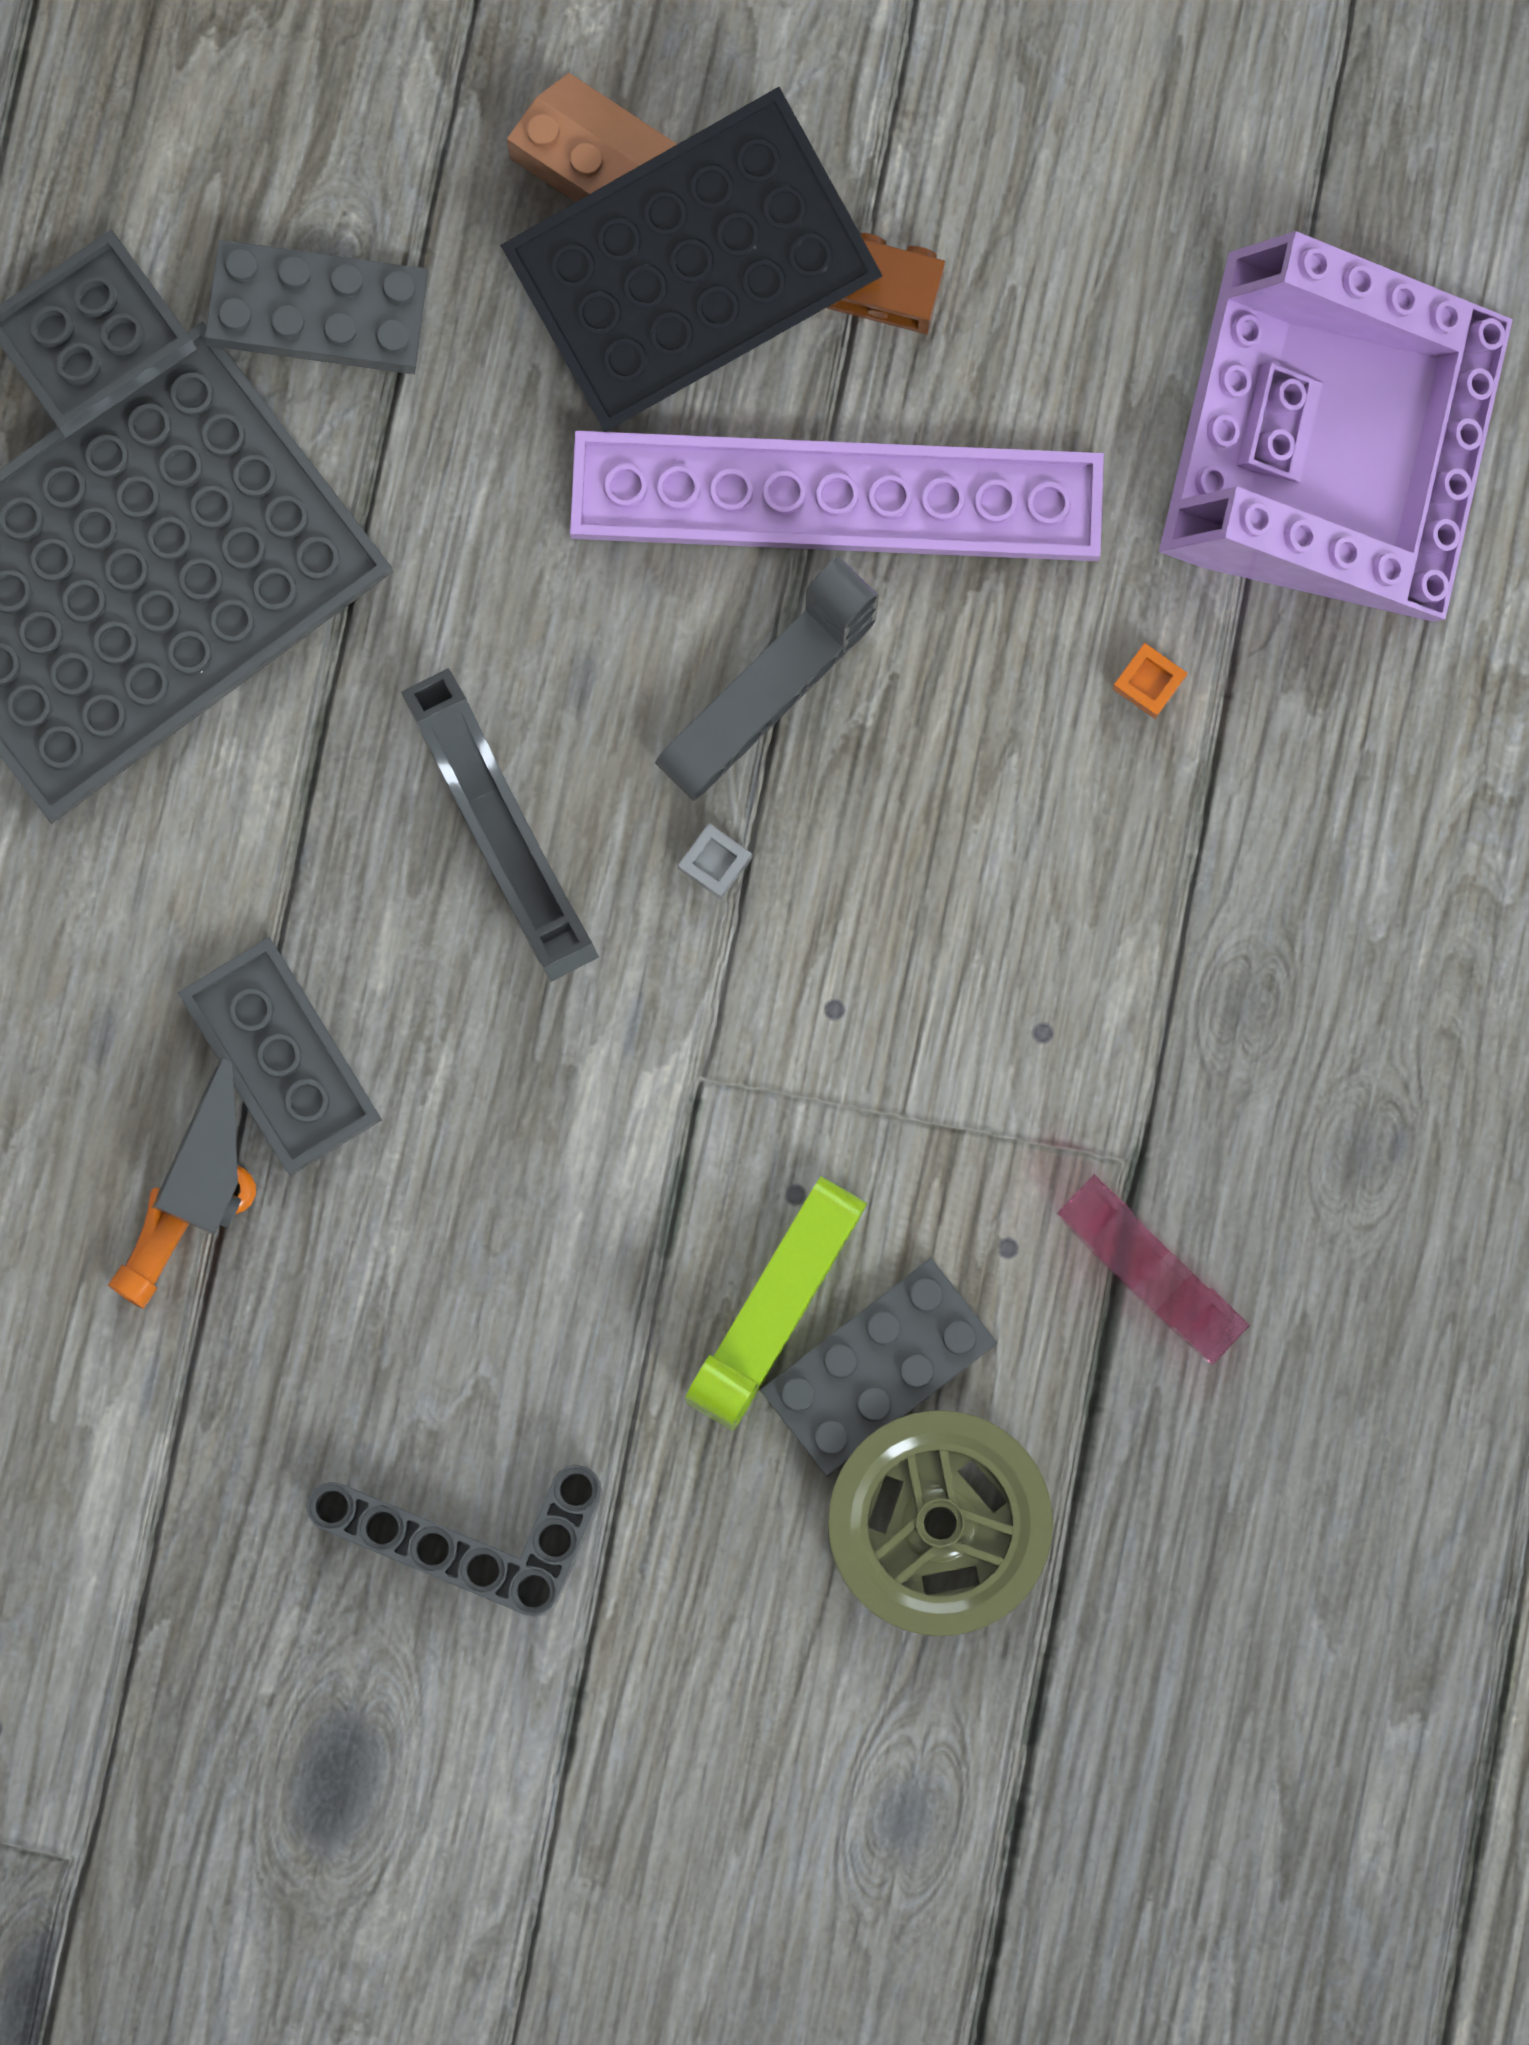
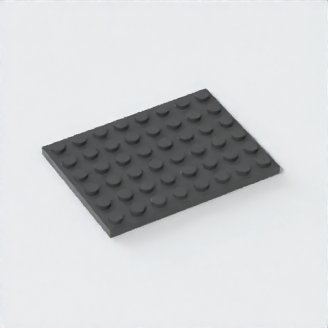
M203 321L187 332L197 350L67 438L64 437L57 427L0 469V757L51 824L393 573L391 565L225 349L205 345L207 326Z

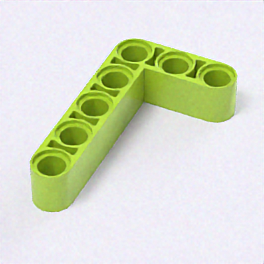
M820 1176L715 1355L708 1356L685 1395L687 1405L732 1431L736 1429L868 1204L867 1202Z

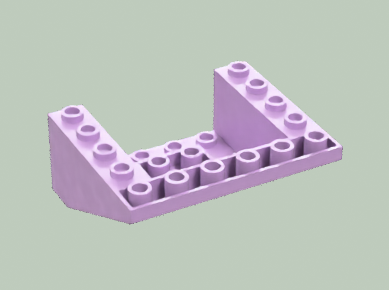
M1297 231L1229 252L1159 552L1217 572L1432 622L1445 620L1513 319Z

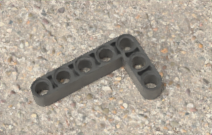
M840 557L830 562L808 586L806 590L805 611L663 750L655 764L693 801L702 796L870 630L877 619L879 595Z
M572 1465L559 1471L552 1481L521 1558L512 1556L340 1483L328 1482L316 1487L308 1498L307 1511L313 1524L326 1532L519 1613L538 1617L552 1611L561 1597L601 1501L602 1487L596 1474L585 1466ZM575 1475L588 1478L593 1489L589 1500L579 1506L569 1505L562 1496L563 1484L568 1478ZM329 1493H341L348 1503L347 1514L339 1522L328 1523L320 1514V1503ZM389 1513L398 1522V1533L391 1542L378 1544L370 1536V1523L379 1514ZM551 1526H563L570 1533V1547L561 1556H548L541 1547L542 1534ZM439 1534L448 1542V1556L438 1565H428L420 1557V1544L427 1536ZM489 1555L497 1561L499 1575L491 1585L478 1586L470 1578V1565L477 1557ZM532 1576L544 1578L550 1589L547 1601L536 1608L526 1606L520 1599L519 1593L520 1586L524 1580Z

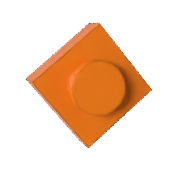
M1144 642L1114 683L1112 689L1156 720L1188 673Z

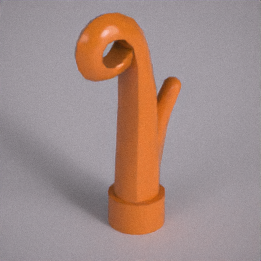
M238 1165L237 1173L240 1193L237 1197L241 1198V1202L236 1214L244 1212L250 1207L256 1196V1184L252 1175ZM157 1187L152 1188L150 1192L147 1214L135 1248L125 1266H120L107 1285L117 1294L141 1309L145 1308L158 1289L155 1284L189 1224L152 1208L160 1190Z

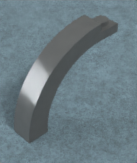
M447 668L402 691V696L450 793L550 982L599 958L592 941L532 833L469 703L450 669Z

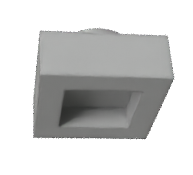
M708 823L678 864V870L721 900L752 859V853Z

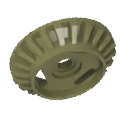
M945 1410L910 1414L882 1426L869 1435L854 1450L840 1471L833 1488L828 1516V1533L832 1555L845 1584L865 1608L887 1623L905 1631L929 1636H954L970 1633L1000 1620L1015 1609L1033 1589L1044 1569L1051 1547L1053 1516L1049 1492L1042 1474L1029 1453L1016 1439L993 1423L974 1415ZM970 1460L978 1466L1006 1499L1007 1503L995 1513L991 1511L958 1472ZM888 1476L902 1481L903 1485L885 1534L868 1528V1524L884 1478ZM936 1507L950 1510L956 1519L954 1533L942 1540L931 1537L924 1527L926 1514ZM976 1567L979 1585L925 1595L922 1576Z

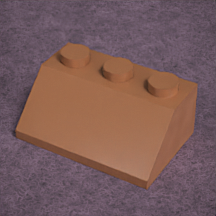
M567 73L535 98L507 138L509 156L512 161L574 202L579 201L677 145L570 73Z

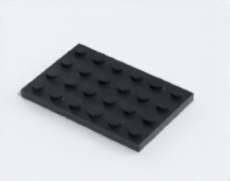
M780 87L773 89L500 245L604 432L883 276Z

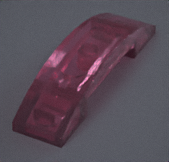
M1093 1174L1056 1214L1138 1299L1189 1346L1213 1365L1249 1328L1250 1324L1216 1291L1204 1285L1132 1215L1133 1211Z

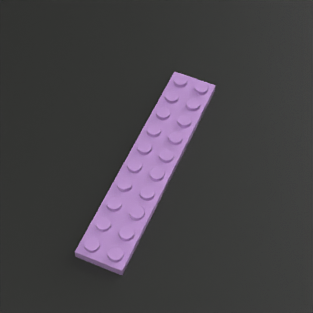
M575 431L570 536L571 539L1099 561L1101 554L1104 453Z

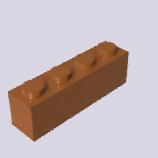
M861 232L860 234L883 276L832 304L827 309L928 335L944 277L946 261L937 259V254L927 248L908 246L906 250L886 245V241L879 236Z

